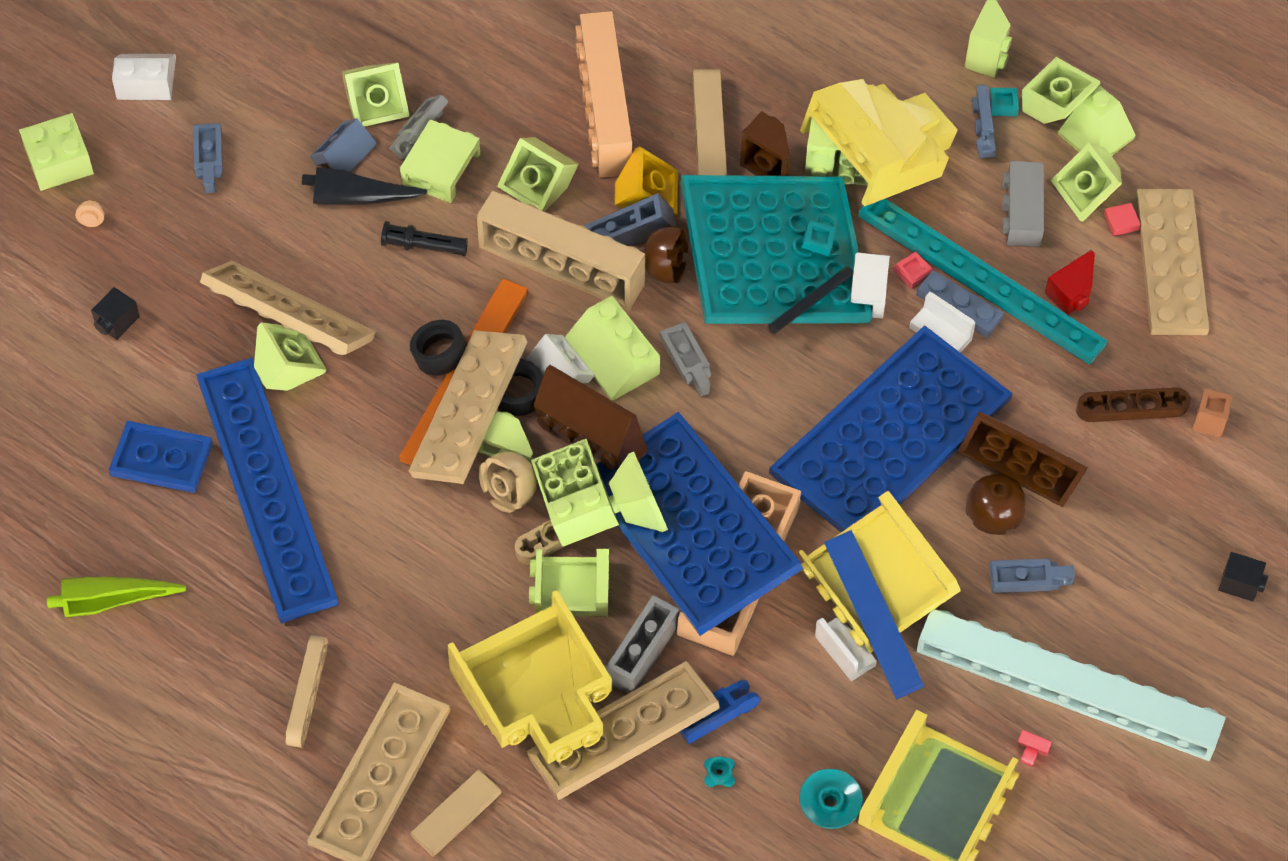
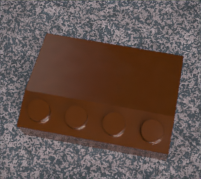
M980 411L957 452L997 474L1013 478L1020 486L1061 507L1065 505L1088 468Z

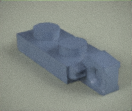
M978 85L976 87V97H972L973 113H978L979 119H975L976 136L981 135L976 141V150L979 159L996 157L988 86Z
M221 123L193 125L195 174L197 179H203L205 193H215V178L222 177L223 172Z
M1050 558L989 562L992 593L1052 591L1059 589L1060 586L1072 585L1074 583V565L1057 566V562H1050Z

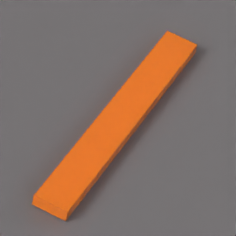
M502 278L467 338V344L474 330L506 333L528 295V288ZM456 369L445 376L399 456L400 462L411 466Z

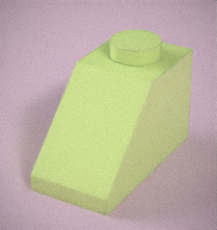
M496 411L478 452L488 456L504 451L516 452L524 456L532 464L533 452L519 419L508 412Z

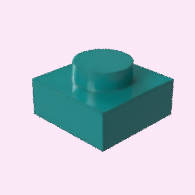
M990 88L989 99L992 116H1018L1017 88Z
M809 220L801 248L829 256L836 228Z

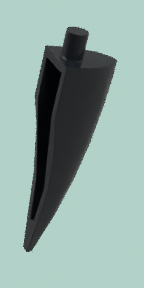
M317 167L316 175H302V185L314 186L313 204H373L404 200L427 194V189L387 183L339 169Z

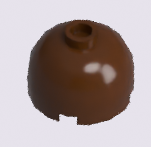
M662 227L654 230L647 238L646 243L641 244L640 251L645 253V269L651 277L664 283L677 284L680 282L686 267V262H682L683 253H688V236L685 229Z
M1003 474L984 476L973 484L967 495L966 514L974 521L973 525L977 529L987 534H1005L1006 530L1020 525L1025 514V494L1022 487L1013 478Z

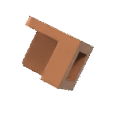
M1204 388L1192 430L1221 437L1228 419L1233 395Z

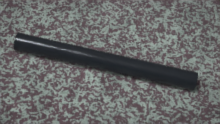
M849 266L844 267L768 325L769 330L773 334L779 332L853 276V270Z

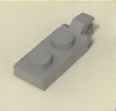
M443 95L427 98L397 133V139L389 148L399 160L408 156L429 120L437 121L443 115L442 109L448 103V100Z
M683 322L659 331V338L681 378L685 380V383L687 385L693 383L700 397L710 394L711 383L708 379L711 376L710 364L687 323Z

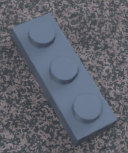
M934 270L917 289L916 295L925 300L929 292H932L975 321L974 330L986 338L990 336L1003 320L1004 312Z

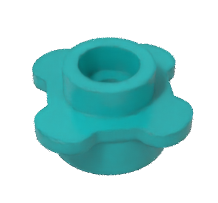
M718 756L705 760L704 767L707 769V776L704 778V783L708 787H714L715 785L732 787L735 784V777L732 776V769L735 767L733 759ZM721 770L723 773L719 775L717 771Z

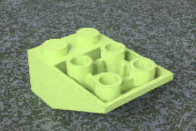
M811 118L805 176L843 177L845 184L868 186L869 183L816 121Z
M587 439L531 460L553 528L562 546L619 525Z

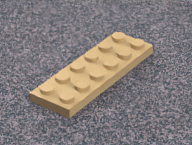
M1137 189L1136 204L1138 219L1141 224L1139 232L1150 335H1208L1209 321L1193 189Z
M229 261L202 273L200 283L210 287L209 289L213 293L224 294L232 298L234 303L240 306H248L256 310L260 316L272 318L280 322L284 328L296 330L306 335L308 340L320 342L330 347V350L336 354L346 355L373 341L376 331L235 261Z
M473 331L408 470L413 478L464 484L528 343L524 335Z
M685 661L596 711L603 722V736L590 747L582 746L574 750L567 759L561 762L555 760L547 764L537 746L527 750V755L556 798L560 800L720 708L719 702L690 664Z
M394 682L307 839L308 845L344 861H370L450 713V706Z

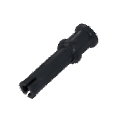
M385 221L381 234V246L391 244L403 246L405 250L417 247L465 256L468 238L418 231L413 225L403 227L391 225L390 221Z

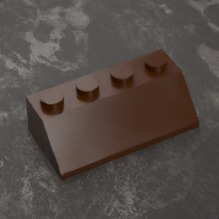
M549 365L546 368L534 403L538 424L548 432L552 430L557 433L567 444L587 439L593 456L601 460L610 470H618L631 452L635 453L639 461L648 449L636 415L556 367Z

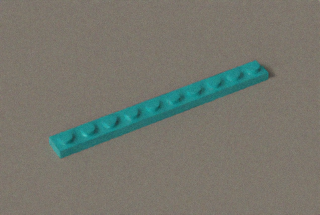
M887 199L863 206L859 210L858 217L911 251H916L923 259L1088 365H1091L1106 347L1108 340Z

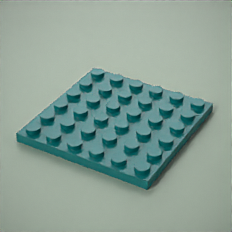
M682 175L680 185L705 324H770L844 267L849 266L854 273L855 254L859 253L843 177ZM809 220L836 228L829 256L801 248ZM851 276L789 324L870 323L872 312L869 304L851 302L853 276Z

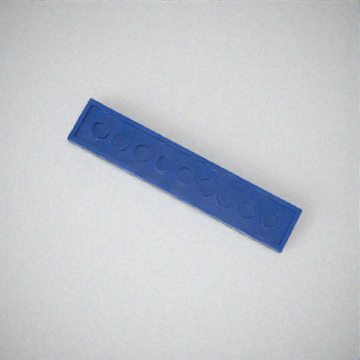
M253 358L196 374L280 624L339 605L259 375L254 368Z

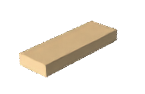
M478 769L411 832V837L434 857L501 794V789Z

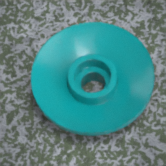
M823 769L813 773L804 781L800 790L799 801L804 815L812 823L827 829H837L849 825L857 818L862 808L863 795L857 781L846 772L837 769ZM833 800L836 805L834 807L827 806L825 801Z

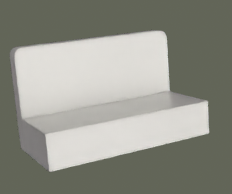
M856 253L851 302L873 305L872 318L883 319L890 256Z
M929 292L925 297L924 307L910 321L909 328L917 333L925 325L961 353L972 341L975 321L937 295Z
M545 334L527 356V360L537 365L543 375L546 368L552 365L581 383H589L595 376L563 335Z
M823 618L819 619L816 623V639L851 682L876 666L877 660L864 644L861 647L857 646L849 634L851 628L846 623L842 625L838 618L829 623Z

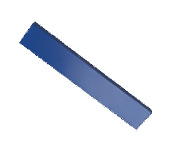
M852 530L824 542L896 700L925 687Z

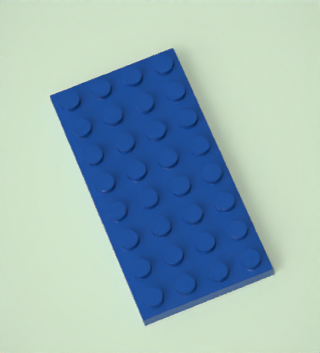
M924 325L769 468V474L781 484L800 490V499L838 531L843 532L881 506L878 497L887 491L901 505L959 450L978 412L980 411L993 417L1012 399L1013 393ZM849 462L860 472L853 474L848 468L845 469L844 466ZM841 466V474L831 475ZM862 475H865L864 483L853 493L846 496L844 494L845 488L848 489ZM830 480L838 481L842 486L841 490L833 485Z
M680 412L675 413L642 434L648 451L638 462L668 530L661 532L626 523L621 511L615 514L619 524L617 527L699 636L803 570L798 558ZM600 461L596 465L608 496H612L613 493L609 482L617 470L608 469Z

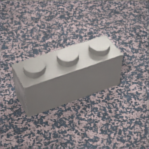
M1010 161L1008 172H1003L1002 188L1007 189V194H1003L1002 211H1007V217H1003L1002 234H1007V245L1040 247L1044 233V163Z
M654 595L651 597L606 666V670L612 678L613 687L626 694L639 688L676 631L679 608Z

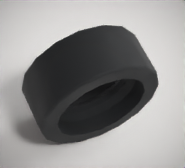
M440 319L428 322L413 334L410 341V352L421 371L430 375H442L457 368L467 342L457 324L450 320ZM443 339L454 340L446 351L433 356L424 355L426 349L436 341Z
M520 358L513 376H522L530 379L534 383V390L522 398H511L503 395L498 409L501 412H508L513 416L526 415L535 411L534 403L544 376L537 365L529 360Z

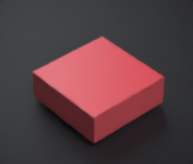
M1132 203L1105 208L1104 216L1113 236L1140 230L1141 224Z
M915 251L895 264L893 271L910 289H913L921 284L933 269Z

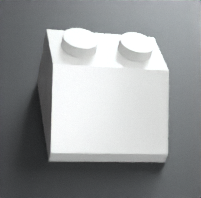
M120 54L115 57L112 82L117 100H171L176 55Z

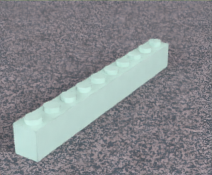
M932 610L919 637L916 652L1207 761H1210L1226 718L1214 709L1195 706L1184 698L1168 696L1160 693L1152 686H1141L1129 681V679L1122 675H1112L1103 672L1095 665L1082 664L1071 660L1065 654L1052 653L1042 649L1035 643H1025L1014 639L1008 633L1002 631L995 632L984 628L976 621H965L955 617L946 610Z

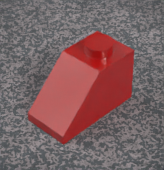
M1092 250L1048 277L1045 294L1067 315L1075 310L1081 311L1090 301L1095 253Z

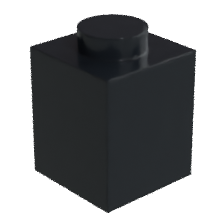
M115 287L91 310L95 328L101 334H109L116 340L140 317L136 301Z
M1231 552L1225 565L1218 591L1253 602L1258 591L1264 592L1268 580V575L1263 574L1266 562Z

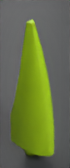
M130 577L63 578L61 580V595L47 596L48 608L63 607L65 617L91 615L117 606L186 591V586L159 580Z

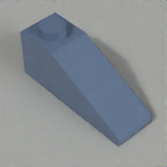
M657 193L584 226L594 233L609 236L616 242L628 246L646 243L647 238L654 230L662 227H676L673 208Z

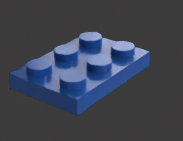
M127 421L109 468L110 476L196 493L213 445L212 437Z

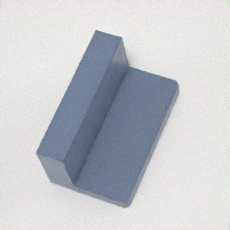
M358 118L346 120L314 151L310 158L316 165L327 163L331 169L351 172L377 143Z

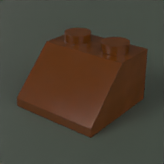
M761 111L742 131L740 166L756 176H789L790 153L784 124L777 118Z

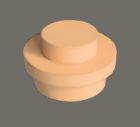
M84 201L76 210V219L84 226L96 227L104 220V211L101 205L95 201Z

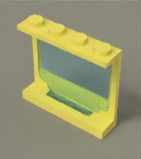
M916 710L860 810L858 824L931 861H975L979 850L975 849L979 839L985 842L993 824L989 823L993 814L997 816L1000 814L1006 798L1002 797L1006 788L1012 790L1020 773L1015 771L1018 759L1012 757L1009 765L1006 766L925 726L928 715Z

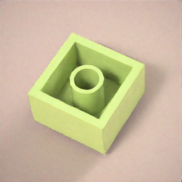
M73 113L19 129L40 191L94 174L89 154Z

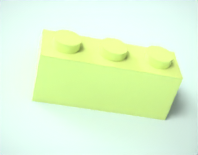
M613 296L588 308L565 336L566 340L595 374L594 380L612 401L660 375V355Z

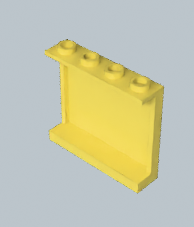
M887 491L878 497L881 506L837 536L852 530L899 632H902L961 590L956 578L891 493ZM825 544L808 556L803 550L799 551L803 560L801 565L804 573L809 579L815 577L819 583L816 589L826 602L831 599L836 607L832 610L843 625L848 622L853 630L849 634L857 646L861 647L864 644L870 653L873 652L871 643Z

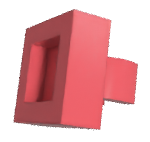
M1022 730L1018 745L1026 749L1021 762L1033 767L1038 753L1048 756L1052 742Z

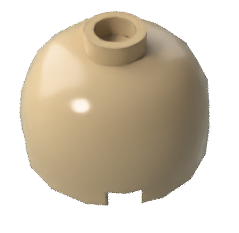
M509 451L498 453L486 459V462L482 463L479 467V480L483 492L489 491L490 495L494 498L490 502L503 512L511 513L525 506L532 499L537 489V477L533 465L519 453Z

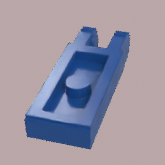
M744 679L726 688L723 687L712 693L718 700L720 708L679 731V733L690 744L741 715V713H748L751 709L757 707L761 698L755 692L748 693L751 686Z

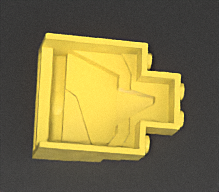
M864 79L837 83L815 91L800 129L803 134L810 132L811 118H813L869 183L861 202L864 206L941 177L949 160L944 150L950 149L958 130L926 93L901 101L896 98L885 84L878 86L868 85Z
M557 590L552 592V606L461 652L458 651L453 642L448 644L450 672L483 725L488 726L502 748L509 744H519L530 734L545 761L549 764L555 760L561 762L567 759L574 750L582 746L590 747L603 736V722L590 702H600L609 695L612 689V678Z

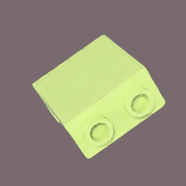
M429 120L400 167L402 185L427 189L428 195L452 203L456 196V183L472 157L478 158L481 153L480 138L472 133L454 129L445 123Z
M536 549V559H530V578H535V586H529V604L535 605V614L552 606V592L557 590L573 616L608 617L609 549H597V557H544L542 549Z

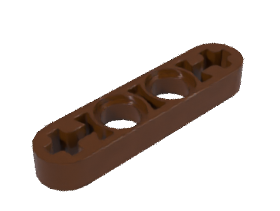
M1177 387L1088 392L1080 396L1076 413L1086 422L1180 417L1187 412L1191 398L1186 390ZM1142 399H1150L1155 403V407L1146 409L1140 404V401ZM1172 399H1177V402L1181 403V405L1176 406V403L1172 401ZM1116 400L1122 401L1126 404L1127 408L1119 411L1114 409L1111 403ZM1102 402H1105V403H1106V404H1105V411L1103 410L1104 405H1102ZM1086 404H1091V407L1095 408L1094 411H1090Z

